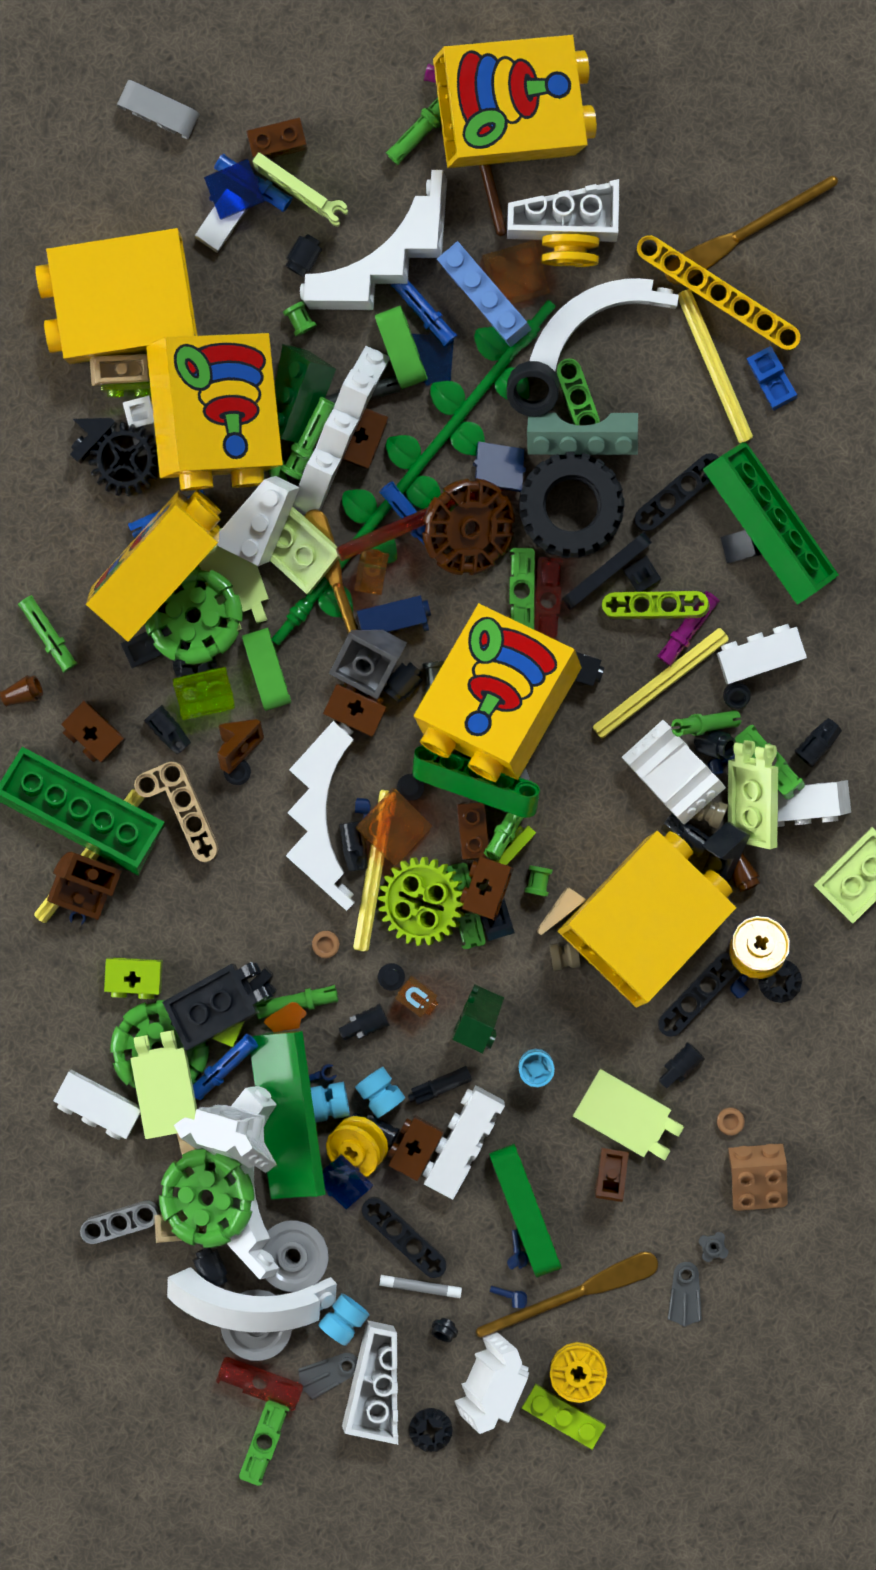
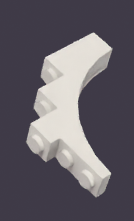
M365 346L341 387L335 406L323 427L317 446L305 467L298 486L300 487L292 505L303 516L310 510L316 509L320 511L352 436L388 365L389 356L378 350Z

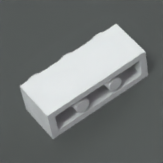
M789 624L773 628V635L764 637L761 632L747 637L748 643L738 646L737 642L734 641L722 645V651L716 654L726 684L807 658L797 627L790 629Z
M73 1070L68 1072L53 1100L58 1103L57 1108L70 1115L75 1112L83 1116L81 1120L92 1127H96L98 1124L106 1128L105 1133L117 1140H120L121 1137L128 1138L140 1115L138 1104Z

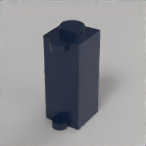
M421 595L357 611L361 630L393 632L422 624L424 632L429 631L426 617L431 616L428 600L422 601Z

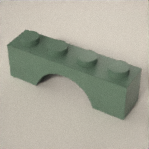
M556 413L528 416V454L566 455V452H574V455H582V453L589 455H638V413H610L605 420L585 426L569 424L561 420Z

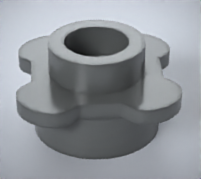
M716 1232L715 1235L709 1236L702 1235L699 1238V1244L703 1249L702 1258L704 1261L710 1262L713 1258L720 1257L724 1259L728 1256L729 1251L725 1248V1235L722 1232ZM715 1244L716 1248L711 1249V1245Z

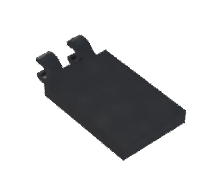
M250 962L240 969L237 968L236 964H230L162 1002L186 1051L198 1047L258 1014L259 1011L256 1005L274 997L270 988H265V986L253 992L247 980L262 972L257 962Z

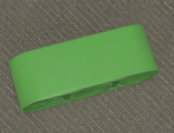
M401 305L376 314L375 319L401 389L428 380Z
M564 359L559 363L556 375L559 379V386L573 425H580L579 422L584 417H590L595 424L599 423V416L580 364L574 359ZM564 366L574 367L576 376L572 379H565L561 374V369ZM575 391H580L585 395L586 400L581 405H575L570 400V395Z
M268 627L242 635L265 711L292 703Z

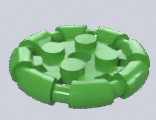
M196 567L181 583L185 590L180 591L176 595L173 592L163 603L166 604V614L157 610L145 623L147 634L152 636L155 641L153 645L167 658L173 661L177 659L183 660L186 664L205 663L213 660L212 657L220 652L222 654L226 652L239 634L237 629L243 617L240 597L233 592V585L230 581L216 571L210 570L208 572L201 570V567ZM199 581L207 582L206 590L197 587ZM223 594L226 601L219 605L216 598ZM192 609H198L201 612V618L196 623H190L186 618L187 613ZM221 618L228 620L227 628L219 627ZM169 627L172 634L164 637L161 630ZM213 637L215 643L206 648L203 642ZM182 641L191 643L188 650L180 649Z
M156 1000V1003L152 1004L144 1002L133 1007L123 1016L124 1020L120 1026H116L113 1031L110 1053L113 1052L115 1062L112 1064L117 1075L126 1086L129 1084L136 1089L131 1059L125 1060L124 1050L132 1049V1057H138L134 1044L135 1037L148 1035L150 1050H152L155 1042H162L161 1032L174 1030L177 1048H184L162 1003L165 1000ZM158 1014L160 1022L150 1023L149 1015ZM133 1025L140 1029L135 1037L128 1033ZM206 1042L190 1051H186L188 1063L191 1065L192 1084L197 1082L195 1080L200 1072L203 1073L209 1055V1046H206Z
M204 1148L188 1151L182 1155V1159L178 1162L174 1161L168 1167L162 1178L161 1185H163L162 1195H159L161 1214L164 1221H168L173 1229L171 1231L179 1239L190 1245L202 1244L204 1248L225 1245L231 1241L230 1238L235 1234L240 1235L251 1218L253 1212L250 1210L251 1202L254 1201L252 1181L249 1174H245L240 1166L242 1164L238 1160L218 1153L213 1155ZM209 1162L215 1163V1171L208 1170ZM191 1167L195 1173L188 1176L185 1169ZM230 1174L236 1179L233 1185L227 1178ZM174 1187L181 1188L178 1192V1197L173 1196ZM204 1190H209L213 1194L214 1199L211 1205H206L202 1201L201 1196ZM234 1198L241 1199L240 1208L232 1207ZM181 1211L188 1217L184 1222L177 1215ZM227 1219L229 1226L224 1229L220 1222ZM200 1226H207L205 1234L199 1233Z

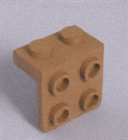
M783 1144L728 1148L732 1173V1201L735 1210L780 1208L788 1204L787 1162Z

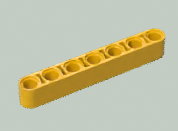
M650 235L639 240L637 252L643 260L778 347L791 350L799 344V330L660 239ZM652 240L656 243L657 251L654 255L646 256L642 253L641 246L644 241ZM669 255H675L680 260V266L675 271H669L664 265L665 258ZM692 270H699L703 274V281L698 286L691 285L687 280V276ZM715 285H722L726 289V296L721 301H716L711 297V289ZM740 299L747 301L749 304V311L743 316L737 315L734 311V304ZM763 314L769 315L772 319V326L766 331L760 330L757 326V319ZM786 329L792 330L795 334V340L791 345H784L780 340L781 333Z

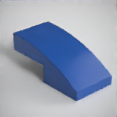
M771 346L747 358V362L773 411L797 399V393Z

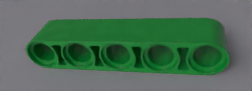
M423 745L415 749L412 769L415 779L519 817L530 818L537 813L540 788L536 783L521 777L516 780L504 773H501L497 782H493L472 771L468 767L470 759L451 753L449 758H444L431 752Z
M515 1143L489 1153L536 1278L562 1269Z

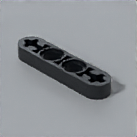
M708 453L699 458L636 512L634 517L636 526L643 531H651L711 482L705 473L703 477L707 480L702 483L699 475L692 471V469L697 467L699 472L705 467L703 462L705 459L712 461L719 457L716 454ZM692 476L695 478L697 485L693 491H685L682 488L681 480L683 477ZM666 493L672 494L676 500L675 506L671 509H665L660 504L661 496ZM655 502L658 510L665 515L660 518L657 513L651 519L653 522L651 526L647 523L642 525L640 523L642 519L640 514L642 512L649 514L653 511L654 508L650 504Z
M643 532L561 600L569 610L572 609L620 568L647 548L652 541Z
M729 952L719 954L662 1013L658 1019V1028L662 1034L670 1037L679 1034L737 973L738 969L733 963H731L734 967L733 970L729 971L726 969L720 974L725 977L722 982H720L715 974L710 972L713 967L716 971L722 967L721 959H730ZM704 977H712L715 980L716 985L711 992H704L700 987V982ZM688 996L695 998L697 1002L695 1010L691 1012L684 1011L681 1006L682 1000ZM677 1007L679 1012L686 1016L687 1019L683 1022L679 1017L675 1022L677 1028L674 1031L672 1029L664 1030L666 1025L664 1019L667 1017L671 1020L676 1015L672 1010Z
M369 1197L365 1200L362 1206V1214L371 1225L425 1275L430 1278H438L444 1274L447 1265L446 1259L384 1200L379 1197ZM379 1203L381 1205L379 1211L384 1216L387 1211L391 1214L384 1220L382 1226L377 1223L381 1220L377 1214L374 1213L372 1216L368 1214V1204L375 1205ZM396 1220L401 1223L402 1231L398 1235L388 1233L386 1226L390 1221ZM417 1239L422 1243V1249L419 1253L412 1254L407 1250L406 1244L409 1240ZM426 1249L431 1251L427 1255L431 1260H440L439 1267L441 1269L439 1271L436 1269L429 1271V1263L425 1259H423L422 1263L417 1260L425 1254Z

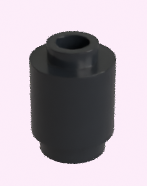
M306 234L305 237L299 236L286 258L288 262L285 267L302 277L307 272L310 273L323 250L319 247L321 242L309 234Z
M411 662L407 666L401 663L388 678L387 685L383 690L398 703L403 699L407 700L423 681L419 677L422 672Z
M712 730L694 738L695 748L698 753L720 760L729 759L734 754L733 748L736 740L728 733Z
M203 1248L195 1253L197 1257L192 1261L197 1273L202 1278L217 1287L228 1281L226 1278L228 1273L218 1249Z

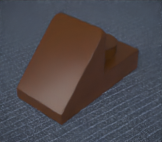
M254 719L219 725L221 739L225 742L217 752L221 770L230 774L264 739L261 721Z
M606 1148L601 1149L598 1177L595 1185V1198L623 1202L629 1152Z

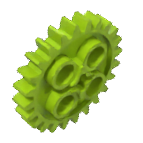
M416 857L410 859V865L407 861H401V869L398 867L391 868L394 877L390 875L384 877L389 885L380 886V889L386 892L385 896L378 897V900L385 902V906L380 907L379 911L387 912L382 921H391L392 924L388 930L393 931L397 929V939L406 935L407 944L412 943L415 939L416 945L421 946L425 939L427 945L434 944V937L438 942L443 941V933L447 936L453 934L450 926H460L455 918L464 917L465 915L459 911V907L463 906V903H460L459 900L463 891H458L457 889L463 882H454L453 878L456 872L446 873L448 864H442L438 867V859H433L430 864L428 857H422L420 864ZM412 876L419 883L416 891H413L409 886V880ZM437 885L444 892L441 900H438L434 895V889ZM404 892L414 898L423 896L425 902L441 905L444 907V910L441 911L432 905L421 906L422 903L420 901L402 897L400 893ZM404 902L410 907V914L407 917L400 911V907ZM429 911L435 915L433 926L426 922V914Z

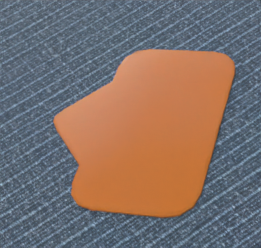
M291 1002L267 1017L264 1023L273 1032L300 1028L301 1019L307 1013L298 1003Z

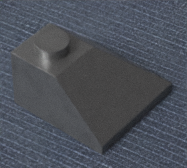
M351 630L329 674L378 699L407 642L384 630Z

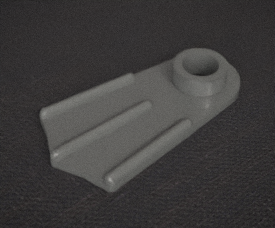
M682 1262L674 1270L668 1311V1320L674 1321L683 1327L702 1320L699 1272L697 1267L691 1262ZM690 1270L692 1276L689 1279H683L681 1277L682 1271Z
M343 1353L299 1368V1388L306 1392L312 1400L354 1376L358 1358L351 1353ZM344 1361L352 1363L350 1370L346 1371L342 1368Z

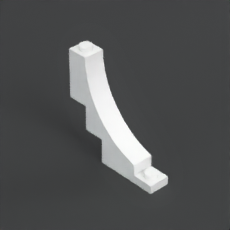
M432 170L431 179H428L426 183L427 196H415L403 222L394 234L373 253L344 268L324 273L305 274V283H302L300 287V297L309 309L373 310L375 284H408L409 258H438L442 255L447 178L443 170Z
M333 721L289 769L309 789L288 812L291 817L307 830V833L286 856L347 911L355 902L351 899L354 894L345 885L341 884L338 887L335 884L344 874V871L336 858L328 833L327 799L335 769L354 739L350 736L353 731L342 722L337 724Z
M255 1086L245 1088L231 1107L266 1116L265 1126L277 1104L271 1099V1094L265 1088ZM242 1164L240 1167L245 1174H249L254 1189V1201L251 1202L250 1209L253 1212L245 1229L240 1235L235 1234L231 1237V1241L227 1244L259 1279L274 1276L280 1268L274 1262L272 1255L262 1249L270 1237L263 1224L257 1205L254 1186V1166L249 1169ZM232 1174L227 1176L233 1185L236 1179ZM234 1198L232 1207L240 1208L241 1199ZM227 1219L220 1222L224 1229L229 1226Z

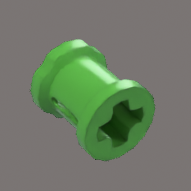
M304 301L296 303L283 311L284 316H288L292 323L296 337L317 326L309 317Z
M529 865L531 872L528 887L524 888V892L548 897L549 892L546 890L549 875L552 874L553 870Z

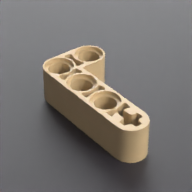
M168 762L139 775L134 784L136 792L142 797H152L166 791L195 858L202 862L214 859L218 854V844L183 765L178 762ZM170 766H175L180 771V777L175 782H171L166 778V770ZM145 777H150L155 782V788L150 793L144 792L141 788V781ZM181 791H185L191 796V802L187 807H182L177 803V795ZM192 816L200 818L202 822V828L198 832H192L188 828L187 823ZM205 831L208 837H203L204 843L206 845L211 844L213 848L209 851V857L205 853H199L198 849L202 848L200 840L194 842L192 837L200 836Z

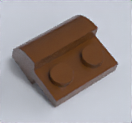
M67 852L59 860L53 871L56 878L47 901L98 920L107 896H112L122 870L74 852Z

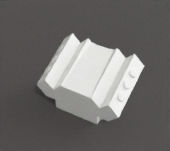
M662 720L625 753L622 758L663 804L683 824H686L726 787L689 749V746L680 737L673 734L672 728Z
M214 1105L213 1107H200L196 1109L194 1120L185 1117L174 1125L180 1138L196 1149L204 1148L213 1155L218 1153L233 1158L249 1169L256 1166L265 1173L277 1165L264 1143L266 1116L228 1105Z
M498 1332L482 1337L486 1350L475 1353L476 1361L467 1381L462 1383L466 1396L455 1400L460 1416L479 1434L494 1429L498 1419L506 1423L510 1421L529 1375L528 1367L522 1365L517 1349Z

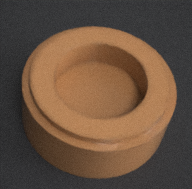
M331 931L317 933L312 941L313 951L321 958L334 956L340 945L338 937Z
M725 1108L717 1116V1126L726 1135H736L744 1127V1117L736 1108Z

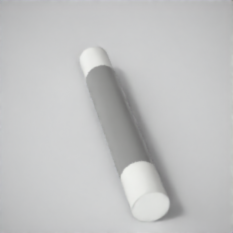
M381 1275L379 1286L460 1298L462 1290L461 1287Z

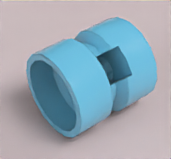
M542 1049L528 1050L519 1060L520 1077L529 1086H545L554 1076L553 1060Z
M384 1067L377 1069L355 1086L363 1099H369L368 1106L377 1118L393 1109L405 1099L398 1086L390 1084L392 1078Z
M344 1081L329 1084L327 1089H324L322 1086L311 1087L315 1122L327 1121L329 1116H332L334 1119L350 1116Z
M341 1293L332 1305L334 1313L329 1312L318 1325L335 1341L347 1346L355 1334L353 1327H361L369 1317V1313L349 1296Z

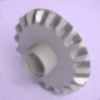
M294 1220L276 1224L267 1231L270 1239L262 1249L272 1255L274 1262L280 1268L274 1276L266 1278L269 1283L280 1290L296 1292L315 1285L322 1278L329 1261L328 1247L324 1237L321 1236L316 1228L308 1223ZM289 1249H297L300 1252V1261L295 1262L289 1258Z
M261 1289L246 1290L240 1293L251 1296H276L270 1291ZM221 1328L225 1343L236 1355L251 1361H261L274 1357L283 1350L290 1339L292 1329L277 1332H244Z

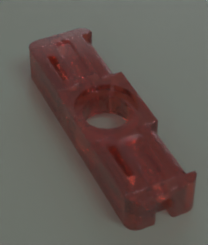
M540 557L537 567L534 630L558 641L559 639H555L558 633V616L556 614L560 615L561 587H557V585H560L561 565H558V563H563L561 558ZM546 592H550L556 597V604L552 608H545L540 602L541 596Z
M230 1357L224 1358L216 1379L218 1384L220 1381L234 1385L242 1388V1393L267 1402L269 1399L291 1406V1411L296 1409L303 1390V1385ZM257 1378L263 1379L267 1387L265 1389H257L252 1381Z

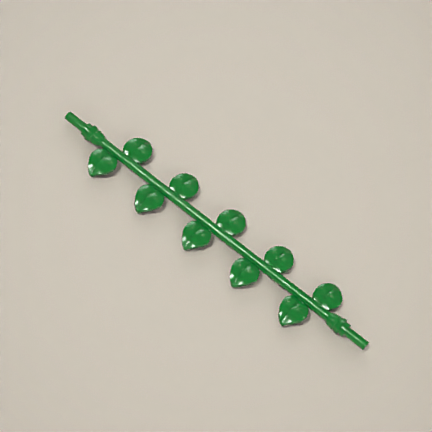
M547 300L532 320H527L532 330L512 347H509L494 327L478 328L475 331L474 339L480 354L490 361L497 362L467 399L461 385L454 381L435 382L431 385L430 395L435 407L441 413L453 416L422 454L421 447L414 437L398 435L387 439L386 449L390 460L401 469H409L396 486L402 494L406 491L408 500L416 507L427 509L434 497L438 498L441 495L439 485L435 479L418 475L449 437L452 446L457 451L465 455L476 456L478 441L485 442L483 430L478 424L463 422V420L493 384L497 393L504 399H507V382L511 371L514 369L513 367L507 368V366L522 348L527 347L532 340L538 337L537 334L541 330L539 327L556 308L551 301ZM527 377L521 379L517 384V392L524 399H528L530 395ZM367 490L345 491L342 495V504L346 514L356 523L365 524L339 557L341 570L361 545L364 554L367 557H371V560L374 562H378V559H382L384 564L396 561L397 548L394 537L387 531L374 530L392 509L391 505L387 500H384L377 508L375 497ZM325 576L310 594H307L305 598L300 599L295 603V606L289 609L290 612L286 616L288 619L271 638L278 646L281 645L296 625L299 627L302 622L305 623L317 599L323 612L333 617L343 618L333 588ZM343 586L353 612L351 593Z

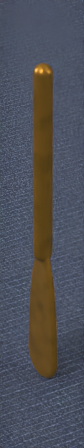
M830 176L739 230L713 238L682 254L701 267L708 269L727 255L743 239L836 186L838 178ZM676 256L666 264V269L669 271L677 270L680 266L679 258ZM699 270L690 271L687 280L689 281L701 272ZM665 274L666 279L670 283L681 285V283Z
M316 509L308 511L304 517L335 544L325 514ZM338 558L326 573L325 578L333 588L349 634L351 630H358L343 587L342 571Z
M640 1252L597 1273L580 1286L478 1327L476 1335L480 1338L584 1295L606 1292L648 1278L657 1271L658 1260L650 1252Z

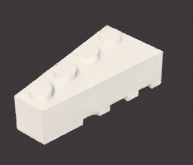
M619 179L609 181L606 184H594L578 190H566L550 196H538L508 203L507 239L542 240L543 236L552 234H582L598 237L599 241L616 242L619 220Z
M476 1085L473 1090L467 1089L460 1102L464 1105L460 1115L454 1113L449 1122L448 1128L452 1129L447 1139L444 1137L440 1139L435 1149V1152L439 1153L435 1162L429 1161L422 1173V1176L426 1177L424 1185L452 1200L468 1174L471 1162L479 1154L485 1136L487 1137L494 1127L497 1119L496 1115L498 1113L501 1114L505 1107L504 1100Z
M367 1320L342 1427L345 1434L398 1445L397 1332L392 1325Z

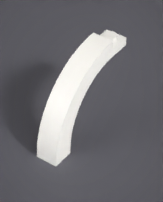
M622 279L597 285L571 299L550 319L535 344L530 361L542 362L555 371L565 343L581 324L595 314L626 304H645L676 309L679 295L673 294V290L659 287L657 291H652L653 280Z
M190 1267L168 1277L167 1297L186 1313L211 1325L244 1332H277L299 1328L319 1321L320 1310L330 1307L336 1301L337 1283L330 1277L315 1285L289 1294L251 1296L217 1287L206 1281Z

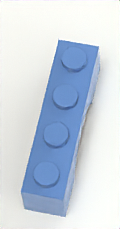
M458 241L437 258L442 268L472 300L510 347L532 330L527 321Z

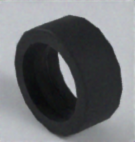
M527 361L519 364L511 371L507 382V399L511 407L518 413L526 416H540L548 413L555 406L559 395V379L550 366L539 361ZM538 377L548 383L549 393L544 399L529 401L518 394L517 384L523 378Z

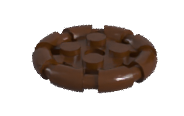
M468 478L455 481L442 489L444 492L438 498L434 497L430 502L423 520L426 523L425 531L422 532L423 541L429 556L437 560V565L441 569L455 575H462L463 573L475 575L495 565L494 562L500 556L503 557L506 554L514 536L512 523L515 522V515L508 497L503 496L501 489L495 484L478 478L475 481H469ZM470 492H475V500H470ZM452 499L455 504L450 505L447 509L445 505ZM494 501V508L490 510L488 506ZM474 521L476 525L473 533L466 535V524ZM497 523H501V530L497 531ZM437 524H443V532H436ZM490 543L492 549L486 554L483 549ZM448 546L452 548L448 554L443 552ZM465 555L471 556L468 562H465Z

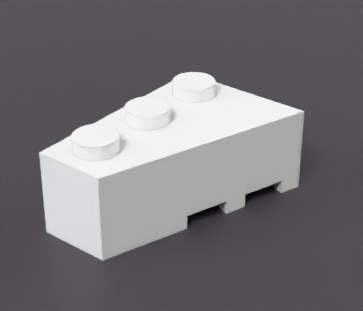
M277 476L264 479L219 531L217 546L257 566L270 562L300 487Z
M848 780L805 785L802 790L798 791L796 789L793 791L795 796L789 800L785 799L778 791L777 827L785 826L784 821L795 820V825L811 824V818L819 817L822 818V822L839 821L838 816L851 813Z

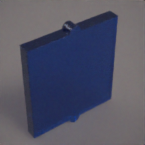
M249 159L204 177L211 195L209 200L214 202L220 220L265 202L258 185L260 180L258 177H255Z
M433 332L429 333V335L412 334L428 380L421 383L429 386L435 382L451 381L454 340L444 347Z
M342 1154L322 1170L327 1194L332 1196L345 1209L349 1208L373 1187V1184L360 1172V1169L358 1167L355 1168Z

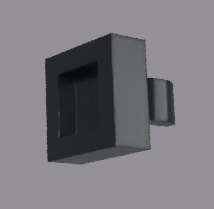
M647 556L624 570L625 575L636 592H642L661 580V577Z
M267 967L249 982L253 992L263 986L265 988L269 987L272 994L277 991L268 981L274 974Z

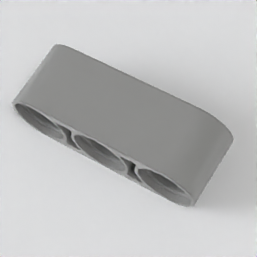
M131 80L127 81L117 103V106L122 110L127 108L132 111L133 115L148 122L152 120L157 123V126L169 132L182 134V138L189 139L200 115L194 109Z
M148 1200L92 1216L81 1226V1237L86 1243L97 1244L149 1228L154 1225V1215H159V1208L154 1202ZM141 1208H149L153 1212V1219L150 1221L143 1220L139 1215V1210ZM119 1215L123 1216L127 1221V1226L122 1229L117 1228L113 1223V1218ZM92 1223L97 1224L101 1229V1234L95 1237L91 1236L87 1231V1226Z

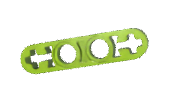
M699 591L614 592L606 595L602 601V609L611 619L700 618L707 614L710 607L706 595ZM644 598L649 601L650 606L645 612H637L634 607L637 600ZM667 598H673L677 601V607L672 612H665L662 609V603ZM681 598H685L686 604L694 603L695 598H699L700 602L704 603V606H699V611H694L692 606H684L686 611L681 612ZM614 599H617L621 605L627 604L626 599H630L629 607L631 612L627 613L626 607H618L617 612H612L608 605L612 604Z

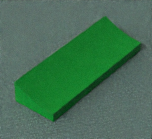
M747 442L737 445L703 469L797 605L839 576Z
M21 747L0 782L1 803L138 876L155 842L165 827L164 821L24 747Z
M303 1031L271 1032L252 1036L258 1044V1047L250 1053L255 1086L265 1088L271 1094V1099L277 1104L264 1126V1143L277 1164L267 1172L271 1199L326 1195Z

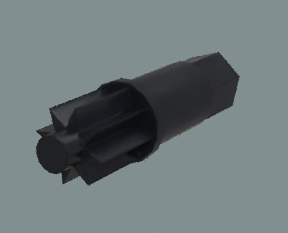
M464 1066L412 1088V1094L408 1095L411 1103L416 1101L417 1105L473 1080L467 1066Z

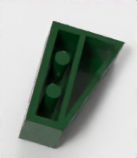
M282 344L275 383L279 434L281 439L298 443L320 397H326L336 368L310 351Z
M474 984L452 1033V1040L482 1054L485 1048L490 1050L497 1036L494 1027L504 997Z

